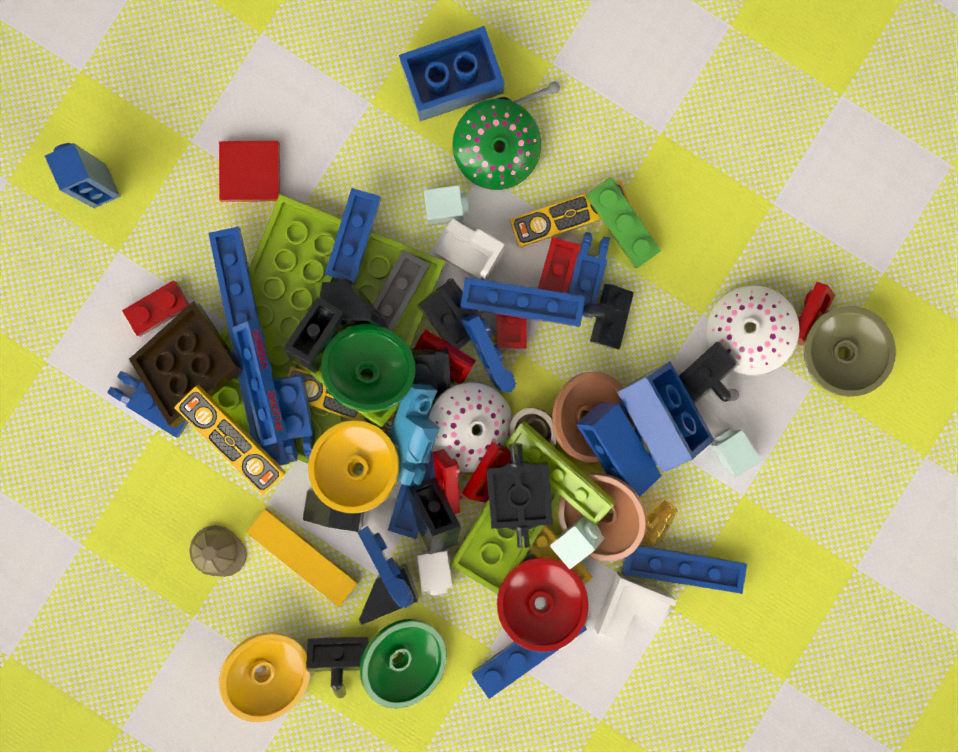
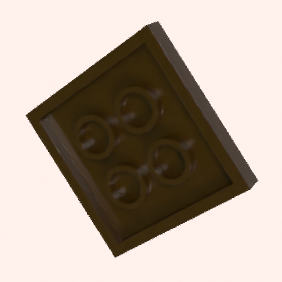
M195 301L189 304L129 358L167 424L173 428H177L186 420L174 407L195 386L199 385L212 397L243 370L202 306Z

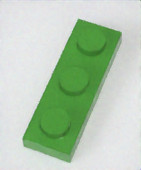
M611 177L585 195L634 268L640 267L661 252Z

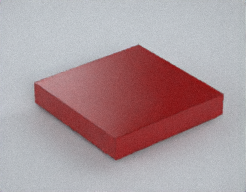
M219 141V200L221 202L277 201L280 194V142Z

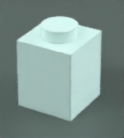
M459 185L423 190L429 225L448 223L452 218L456 221L464 220L463 212L469 211L466 193L460 194Z
M728 428L715 437L717 441L710 445L730 476L738 477L762 461L743 430L732 431L731 428Z
M583 516L560 534L550 547L566 566L571 569L596 550L605 538L602 536L599 527Z

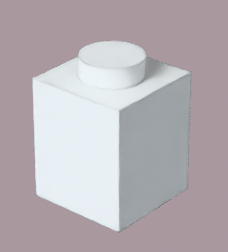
M448 548L431 555L428 550L419 551L417 560L422 592L429 591L430 595L447 593V588H452L453 585Z

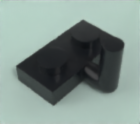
M604 284L600 303H587L584 306V313L596 318L590 342L620 350L634 292L612 284Z
M721 342L713 344L679 375L694 404L711 389L723 402L735 401L739 398V392L736 389H727L721 382L740 365Z
M368 637L308 638L306 669L308 672L331 671V688L337 698H343L346 695V688L343 684V671L360 670L361 659L369 644Z

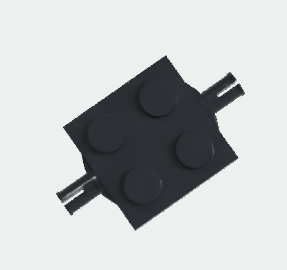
M515 443L509 444L511 462L505 465L487 466L486 468L491 529L509 528L516 530L517 547L523 548L522 536H524L525 548L530 547L528 529L540 525H553L548 462L530 463L523 461L522 443H517V455H515Z

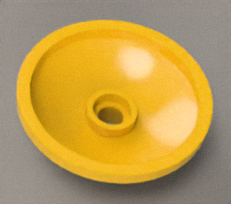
M364 421L342 422L329 428L316 441L309 457V480L315 494L330 508L344 513L366 512L380 505L394 489L399 475L398 452L391 438L377 426ZM362 464L364 470L361 474L357 475L355 468L357 465Z
M277 632L260 633L238 644L225 659L219 675L220 695L228 710L238 718L249 722L270 721L290 711L302 698L309 683L310 672L306 669L307 654L305 650L292 637ZM264 666L260 672H255L257 667Z

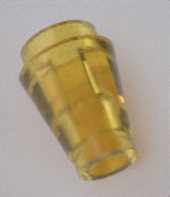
M663 500L661 504L647 515V529L643 540L650 545L656 546L658 542L663 541L678 512L672 504Z

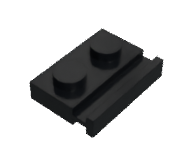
M449 278L445 284L438 287L417 306L441 338L455 348L460 349L470 341L461 319L470 314L482 317L478 311L460 308L463 291L453 278Z
M444 348L442 351H435V349L411 350L415 361L413 384L431 385L435 388L437 392L433 400L434 403L440 394L451 387L448 348Z

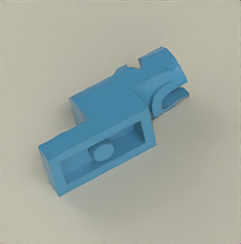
M412 384L408 394L401 400L388 435L393 443L398 446L399 475L397 481L404 485H411L412 480L417 485L421 484L426 472L423 463L430 462L431 451L440 429L437 424L427 418L437 392L431 385Z

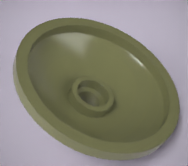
M844 306L827 311L811 325L804 342L803 355L809 374L820 387L835 395L854 397L870 393L885 382L894 366L896 347L891 330L878 315L865 308ZM841 347L846 350L844 358L840 357L838 353Z

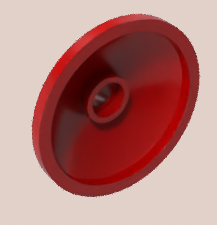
M534 558L514 567L502 581L497 595V614L504 631L518 645L532 651L548 652L566 646L581 632L588 615V595L581 578L572 568L569 569L566 564L550 558ZM539 597L545 600V606L541 609L535 606V600Z

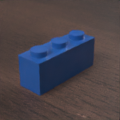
M75 143L60 144L53 149L54 152L45 155L59 190L92 208L121 197L107 165Z
M600 402L576 425L606 474L626 482L640 497L662 475L652 460L651 455L642 444V438L627 419L628 415L625 409L618 403Z

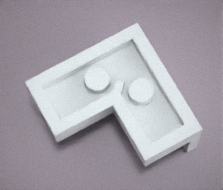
M452 218L446 228L447 233L436 250V254L475 278L487 281L504 253L505 244L480 229L475 232Z
M616 573L594 629L602 637L606 634L624 641L634 614L662 625L669 606H675L677 600L668 593Z

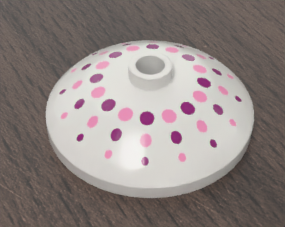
M745 286L726 294L714 306L707 324L709 346L711 347L716 342H721L740 364L733 371L744 375L766 374L782 366L793 354L799 338V322L790 302L777 291L762 286ZM748 323H755L757 328L755 332L747 333L745 331L746 325Z
M461 383L445 390L434 401L427 416L428 419L440 428L432 452L445 449L451 459L455 458L461 472H474L492 442L505 447L504 444L509 439L510 422L513 419V415L507 401L495 389L480 383ZM478 424L480 431L478 434L473 435L472 427Z

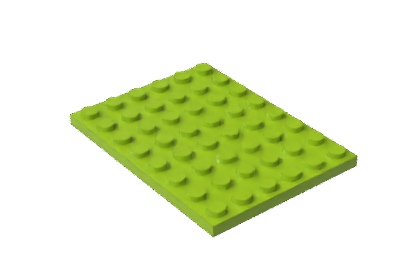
M279 194L249 267L261 328L264 334L267 357L272 367L271 374L273 379L287 377L291 366L303 370L287 357L283 348L315 299L320 297L322 282H334L335 278L326 276L325 272L342 220ZM371 232L356 284L352 285L363 291L372 305L403 250L430 264L426 275L394 330L411 348L424 316L417 304L434 291L445 261ZM226 322L221 337L223 338V340L225 341V343L227 344V346L233 354L228 325ZM340 326L338 333L351 326ZM363 373L366 378H372L370 374ZM237 374L212 398L250 435ZM310 405L315 431L313 434L315 443L329 428L342 422L354 421ZM303 437L295 438L298 460L308 464L309 460L304 453ZM362 464L357 465L355 468L357 475L360 473Z

